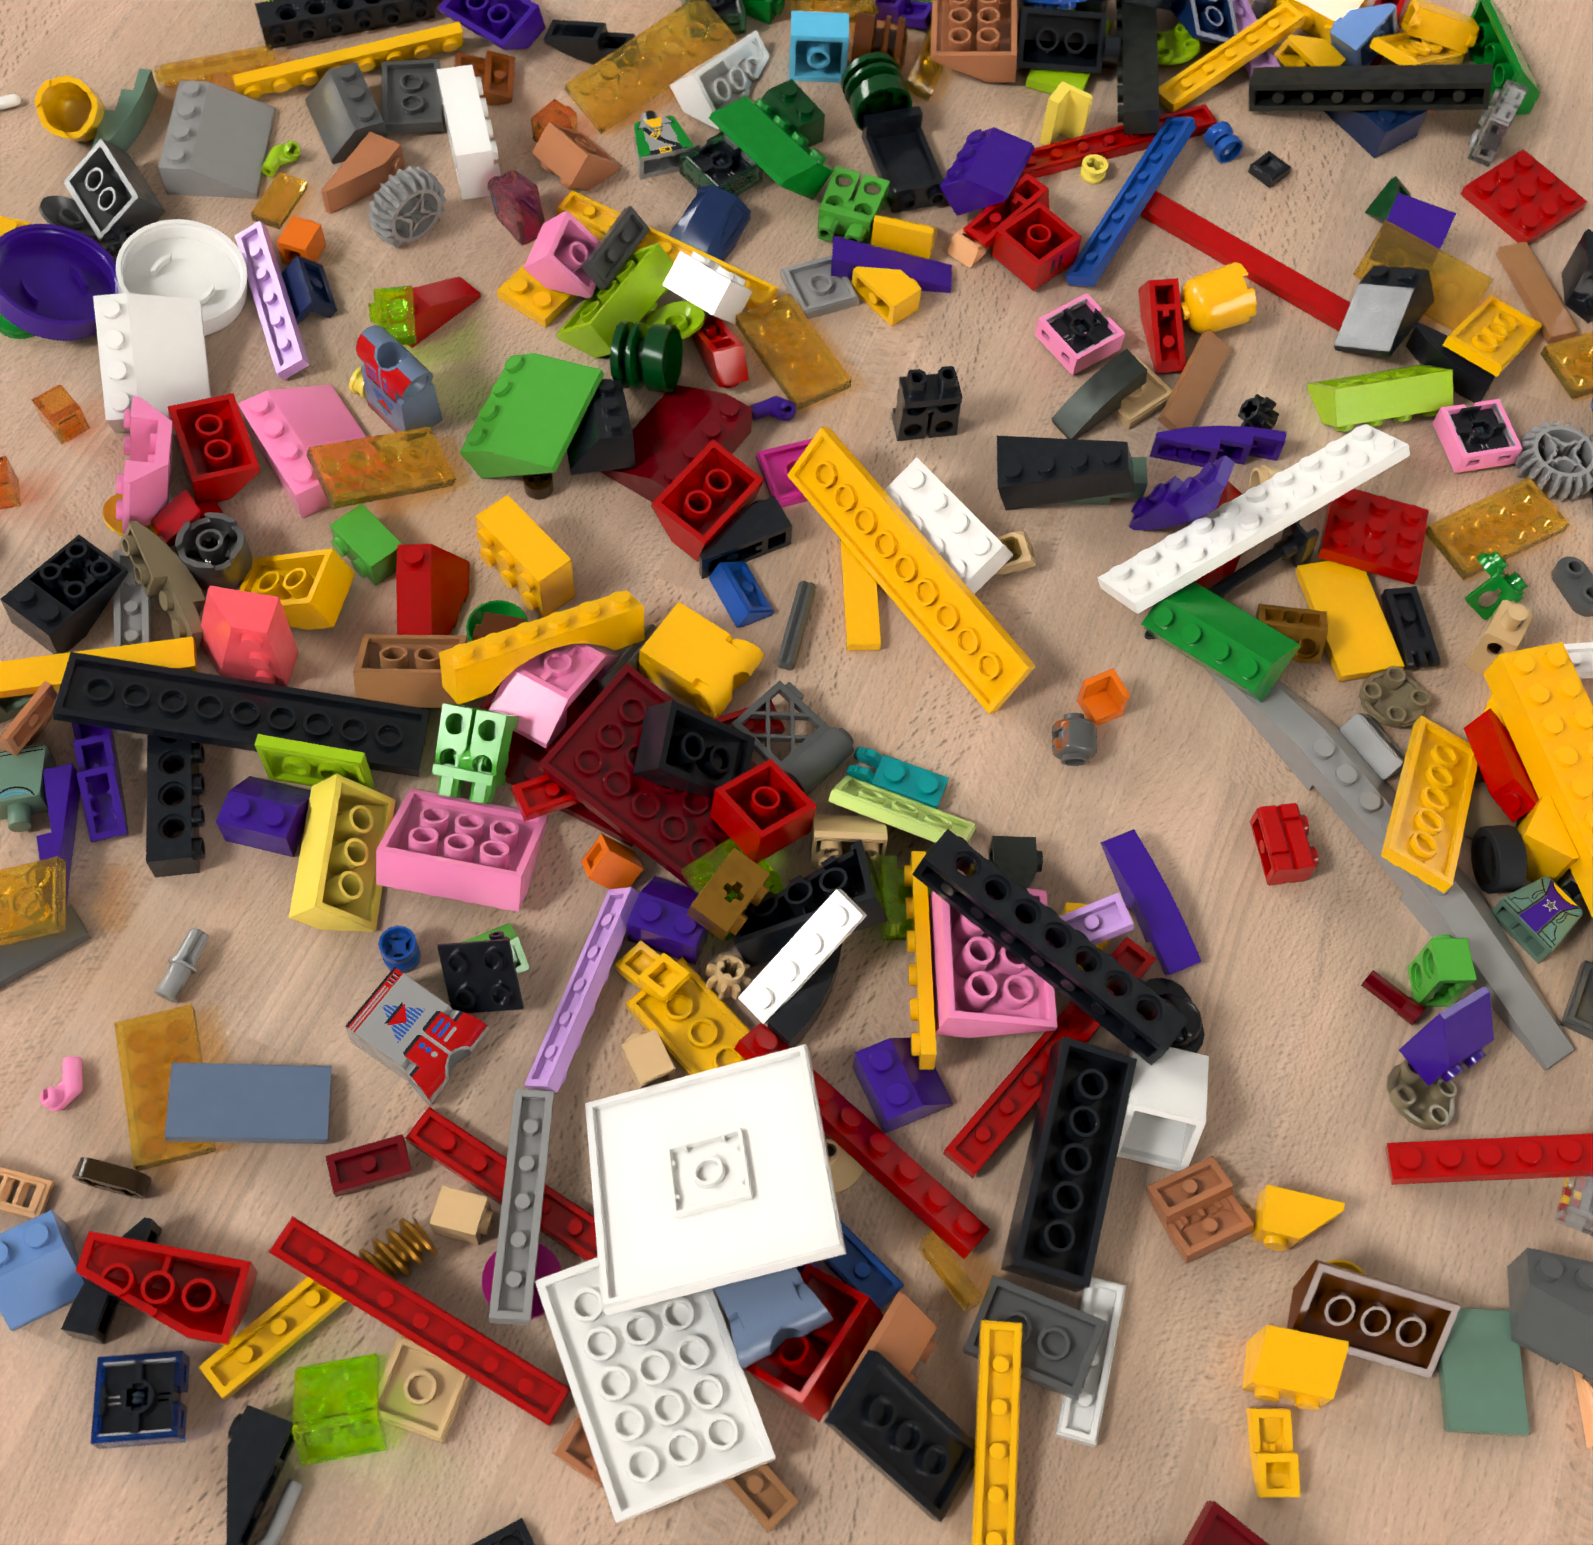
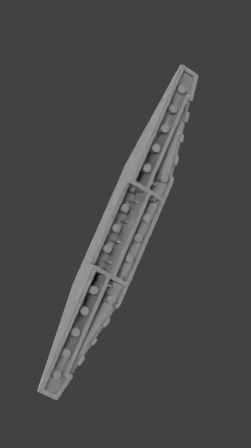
M1207 670L1309 791L1314 787L1394 880L1404 892L1399 899L1431 937L1448 934L1452 935L1453 938L1468 939L1477 979L1472 985L1476 990L1486 986L1490 991L1491 1008L1540 1066L1546 1071L1573 1052L1575 1049L1479 889L1457 865L1453 885L1443 893L1381 857L1396 793L1376 774L1344 737L1340 729L1279 679L1261 703Z

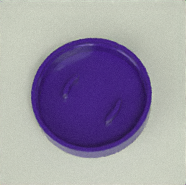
M52 224L25 225L14 228L0 237V313L18 328L46 339L74 341L96 335L93 296L119 294L116 262L109 252L95 240L78 231Z

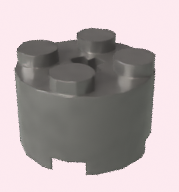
M208 512L204 513L205 518L198 519L193 523H190L189 520L185 522L177 532L175 546L179 558L189 569L199 587L208 590L211 585L236 590L240 582L244 580L250 571L253 560L244 532L239 527L237 521L224 513Z

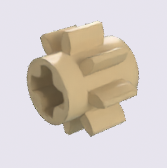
M719 953L715 964L708 963L705 975L710 978L707 981L706 989H712L718 995V1000L730 997L738 1000L741 989L745 990L750 985L751 979L746 976L750 969V964H743L736 953L733 956H723Z

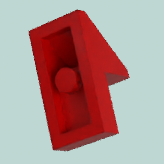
M183 490L151 519V525L162 541L168 546L175 545L177 532L185 522L189 520L190 523H193L198 519L205 518L204 513H223L215 500L196 504L189 492Z

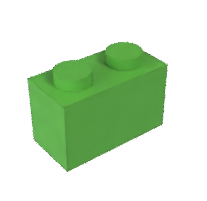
M362 503L330 524L333 548L341 557L346 555L351 560L353 568L360 577L364 578L367 576L375 585H378L396 572L397 545H402V543Z

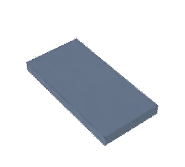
M172 1062L165 1142L327 1144L332 1066Z

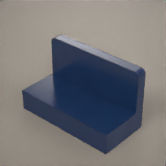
M297 255L281 273L297 325L309 311L331 318L337 312V308L323 265Z

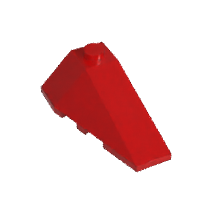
M89 1231L75 1272L187 1338L229 1346L247 1311L258 1271L251 1261Z

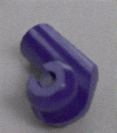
M774 396L749 406L752 408L753 421L766 416L789 421L794 418L797 411L796 405L792 401L779 396Z

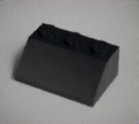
M1021 7L1018 12L1016 68L1101 74L1108 13Z
M621 379L601 380L567 449L571 475L636 467L633 432Z

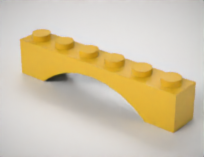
M627 590L617 591L609 596L584 602L579 606L561 612H553L549 616L531 622H524L498 633H490L483 638L468 643L455 645L453 648L439 652L442 686L454 701L460 705L491 694L516 668L533 657L551 649L570 644L588 643L618 650L644 641V606Z

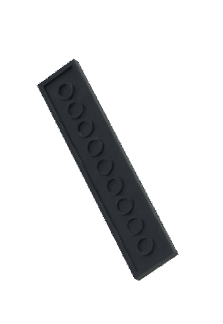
M70 652L52 712L54 720L256 752L254 744L258 734L365 753L371 770L415 777L419 776L430 718V710L76 652Z

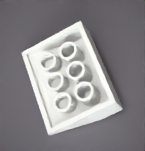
M136 293L93 296L105 418L115 433L130 432L129 429H124L125 409H131L133 396L141 397L167 418H169L167 406L211 398L200 299Z

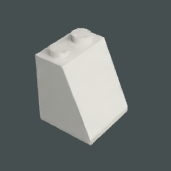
M1170 1047L1154 1064L1150 1065L1134 1051L1130 1050L1129 1057L1136 1058L1137 1062L1117 1156L1175 1171L1183 1170L1189 1167L1206 1124L1209 1056Z

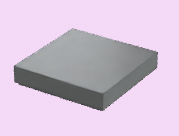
M832 256L780 270V277L802 321L859 306V297L849 277L831 276Z

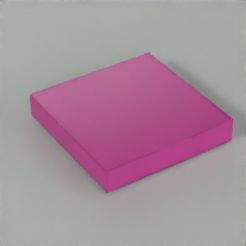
M812 439L756 452V461L770 497H776L781 508L808 501L787 474Z

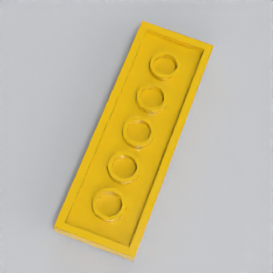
M1422 715L1413 724L1381 857L1419 878L1425 884L1431 885L1445 893L1453 885L1478 763L1470 743Z

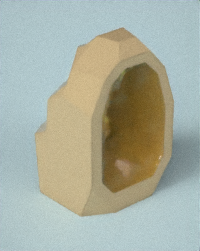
M1024 530L997 537L1014 556L995 574L1005 575L1011 572H1020L1037 565L1032 543Z

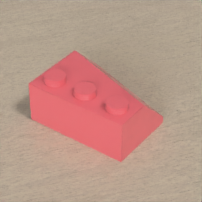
M210 585L200 625L204 631L200 647L218 674L224 677L287 687L299 652L280 598Z

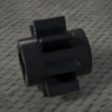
M121 224L112 226L113 233L104 234L103 237L107 240L105 249L114 256L115 262L123 241L125 242L135 232V226L131 225L124 229Z
M1256 394L1254 398L1247 399L1241 405L1238 417L1244 420L1241 427L1271 430L1276 425L1279 413L1273 410L1277 403L1268 397L1263 398L1259 394Z

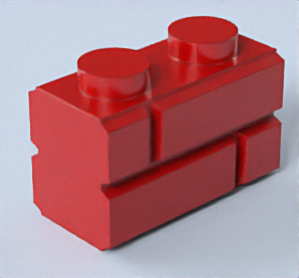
M1289 803L1279 806H1263L1256 809L1250 824L1267 884L1270 886L1308 880L1318 866V853L1314 846L1310 847L1307 838L1309 833L1308 819L1305 815L1300 814L1298 804Z

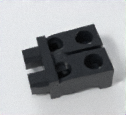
M953 366L941 367L936 374H926L921 369L909 370L906 377H899L897 405L892 411V421L897 441L925 439L926 429L929 438L957 435L962 393L957 372H955ZM940 422H949V426L943 428L935 427ZM909 425H918V429L916 430H904Z

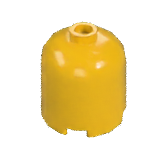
M69 75L46 80L37 90L34 101L41 125L51 134L73 142H87L95 138L98 126L104 116V110H106L103 101L95 91L82 80Z
M1234 262L1195 276L1183 285L1180 293L1182 321H1185L1192 331L1199 334L1209 329L1212 332H1217L1251 322L1250 317L1256 315V296L1253 287L1247 288L1243 276L1248 275V272L1242 264Z

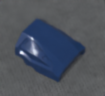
M712 184L702 186L697 189L695 198L672 228L669 236L724 261L735 248L744 228L750 221L751 211L738 196Z

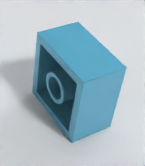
M791 11L789 80L841 83V76L847 67L849 13Z

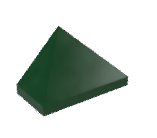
M1393 177L1365 213L1384 225L1397 194L1401 193L1410 197L1411 195L1398 177Z

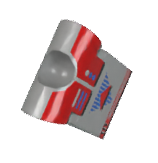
M395 967L345 1026L352 1044L403 1079L408 1080L415 1091L429 1105L432 1104L450 1081L453 1066L468 1057L490 1030L489 1026L480 1019L461 1011L452 1010L448 1004Z

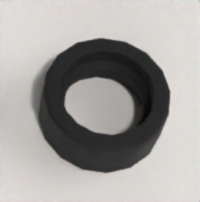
M1508 824L1483 826L1477 829L1471 846V862L1475 879L1482 891L1488 894L1514 892L1520 889L1525 882L1527 874V854L1521 834L1515 827Z

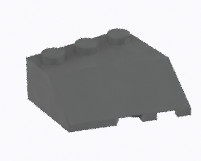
M1527 1247L1507 1266L1511 1340L1556 1365L1559 1363L1567 1365L1583 1374L1582 1379L1593 1384V1262Z

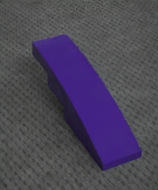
M832 0L856 12L876 13L878 20L885 21L887 15H891V23L897 25L899 17H906L905 23L907 27L927 29L932 22V2L915 0Z
M1241 426L1187 427L1156 433L1149 457L1204 467L1209 462L1213 464L1215 460L1220 459L1224 455L1235 463L1245 465L1248 456L1277 461L1286 441V432Z
M72 723L75 737L73 746L79 770L76 774L90 842L93 843L128 835L126 807L113 729Z
M1130 830L1100 842L1126 908L1133 909L1145 942L1151 941L1164 975L1174 974L1202 962L1166 883L1135 830Z

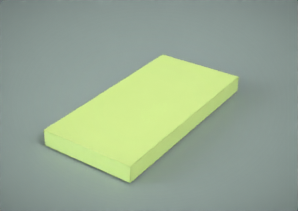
M849 775L845 776L832 789L828 802L935 843L949 829L955 835L964 838L969 844L977 827L973 822Z

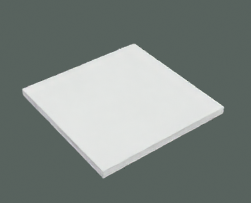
M806 1044L585 1103L602 1310L606 1316L846 1254L810 1053Z

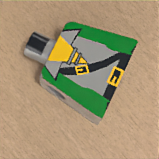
M654 111L644 112L640 117V121L633 125L634 147L640 180L686 170V156L689 158L694 156V146L676 118L671 115L658 118Z

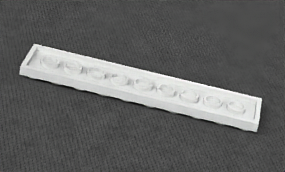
M1367 424L1358 426L1340 439L1328 443L1321 450L1302 458L1288 469L1278 472L1260 485L1248 489L1241 496L1222 504L1218 509L1206 516L1194 520L1187 527L1168 535L1154 546L1142 550L1126 562L1112 567L1110 571L1098 577L1100 588L1136 614H1139L1409 457V444Z

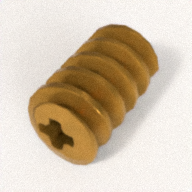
M413 1217V1224L404 1218L399 1220L400 1234L391 1228L385 1230L387 1244L374 1238L372 1240L374 1254L369 1253L363 1248L358 1250L361 1259L397 1280L396 1271H400L407 1277L411 1275L409 1266L411 1260L421 1267L425 1265L422 1254L424 1250L433 1256L438 1255V1251L427 1233Z

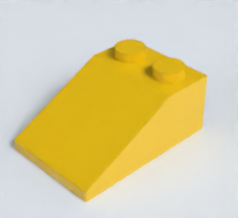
M333 548L253 558L250 571L244 578L239 590L279 597L290 627L303 630L334 628L355 573Z

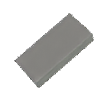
M1356 713L1340 728V732L1381 779H1389L1402 772L1406 755L1368 714Z

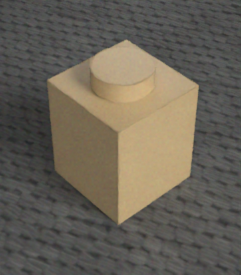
M656 1029L650 1032H636L630 1035L625 1043L621 1044L622 1058L637 1089L675 1079V1067Z
M442 1185L429 1224L434 1234L479 1245L482 1235H489L495 1212L491 1211L488 1197Z

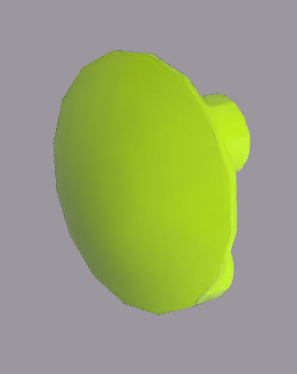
M1178 24L1175 29L1163 32L1157 31L1158 64L1176 65L1193 59L1203 46L1202 40L1194 39L1182 24Z

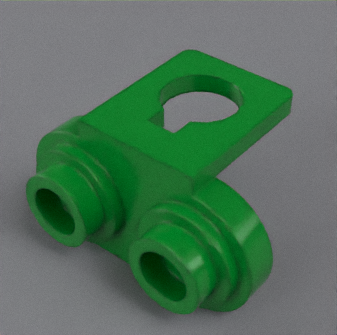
M1496 550L1491 554L1489 552H1482L1476 557L1491 578L1465 597L1466 602L1484 620L1492 616L1502 600L1510 602L1514 600L1516 603L1524 598L1523 594H1525L1523 590L1528 587L1516 571L1511 575L1509 573L1505 574L1504 569L1509 565ZM1501 590L1497 594V600L1493 605L1484 607L1479 604V598L1485 592Z

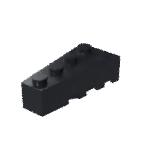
M997 436V485L1005 510L1135 492L1134 468L1128 442Z
M862 840L850 845L851 851L836 859L833 855L821 862L823 867L803 878L800 874L789 881L790 884L777 894L767 893L758 906L750 903L743 913L748 917L747 921L736 935L732 934L735 947L746 964H750V968L772 961L836 889H842L867 914L852 933L888 921L874 863L866 851Z

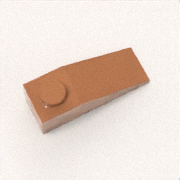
M369 132L321 189L326 212L332 214L381 189L380 183L385 184L388 181L389 175L395 176L399 168L404 170L405 160L403 159L401 144Z

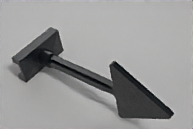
M1300 519L1283 530L1281 540L1274 544V548L1207 590L1222 598L1281 560L1289 559L1296 568L1298 565L1309 564L1319 531L1314 528L1307 533L1300 525ZM1146 630L1145 639H1156Z

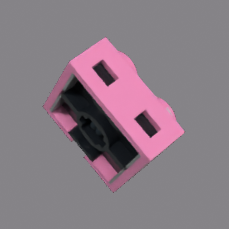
M1085 293L1038 318L1035 336L1073 376L1121 350L1125 333L1110 317L1105 318L1101 314L1102 308Z
M1499 399L1475 402L1473 407L1467 408L1465 404L1441 407L1432 423L1454 473L1514 464L1522 450V446Z

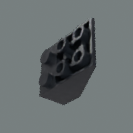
M77 535L0 600L14 625L51 653H67L86 637L129 572L81 535Z

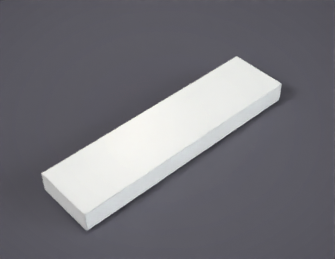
M1092 1276L1090 1287L1082 1291L1079 1310L1107 1321V1325L1079 1400L1076 1401L1062 1395L1054 1437L1090 1447L1097 1445L1126 1289L1125 1285Z

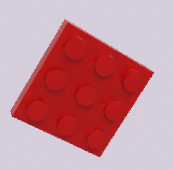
M1524 149L1464 186L1460 194L1516 242H1527L1528 245L1582 211L1588 202Z
M1354 488L1328 503L1317 557L1414 585L1419 575L1429 510Z

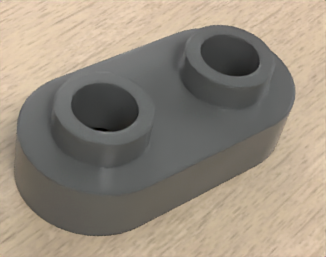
M1564 557L1560 559L1551 573L1553 582L1574 612L1581 616L1592 617V573L1586 564L1578 558Z

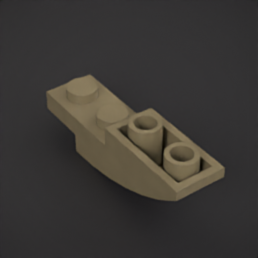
M136 520L129 521L125 535L121 538V546L124 554L129 556L132 561L136 582L139 585L142 584L147 597L159 595L162 609L167 611L171 618L174 637L176 639L193 637L196 649H198L204 633L200 626L201 619L199 616L206 601L198 583L181 559L164 541Z

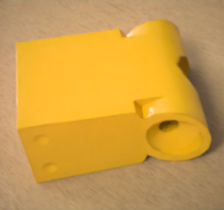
M678 601L639 650V673L688 703L693 702L700 713L714 719L720 717L733 699L732 691L750 678L765 657L764 653L756 645L746 640L732 639L728 632Z

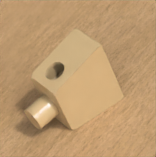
M1502 600L1488 620L1464 666L1483 675L1499 654L1516 651L1534 614L1521 604ZM1490 643L1501 645L1498 654L1492 653L1488 649Z

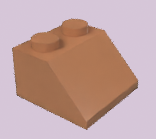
M552 122L548 123L532 151V154L541 161L539 165L552 174L556 173L560 177L559 182L564 187L573 191L575 188L589 191L618 172L622 167L620 163L584 133Z

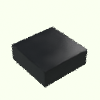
M1268 151L1250 165L1248 173L1268 188H1271L1289 174L1291 167Z

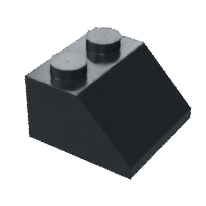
M1587 229L1561 275L1565 306L1585 322L1590 323L1593 320V232Z

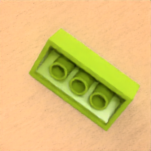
M659 243L634 251L607 288L600 290L596 286L592 297L586 298L556 333L557 338L595 358L610 355L613 334L620 321H629L634 324L640 322L645 315L651 313L658 306L656 301L659 297L670 291V289L663 286V283L674 262Z
M1420 364L1307 383V389L1322 423L1335 427V431L1353 430L1354 424L1359 423L1378 426L1383 424V419L1393 418V421H1407L1412 419L1413 414L1422 413V416H1436L1441 407L1453 406V370Z

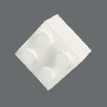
M680 251L663 283V286L711 315L736 324L753 292L744 286L745 279L731 271H727L720 264L693 251L691 256Z

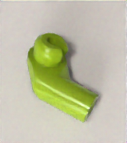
M288 141L287 143L274 146L261 167L262 173L268 177H274L280 166L297 161L301 153L300 145L295 141Z

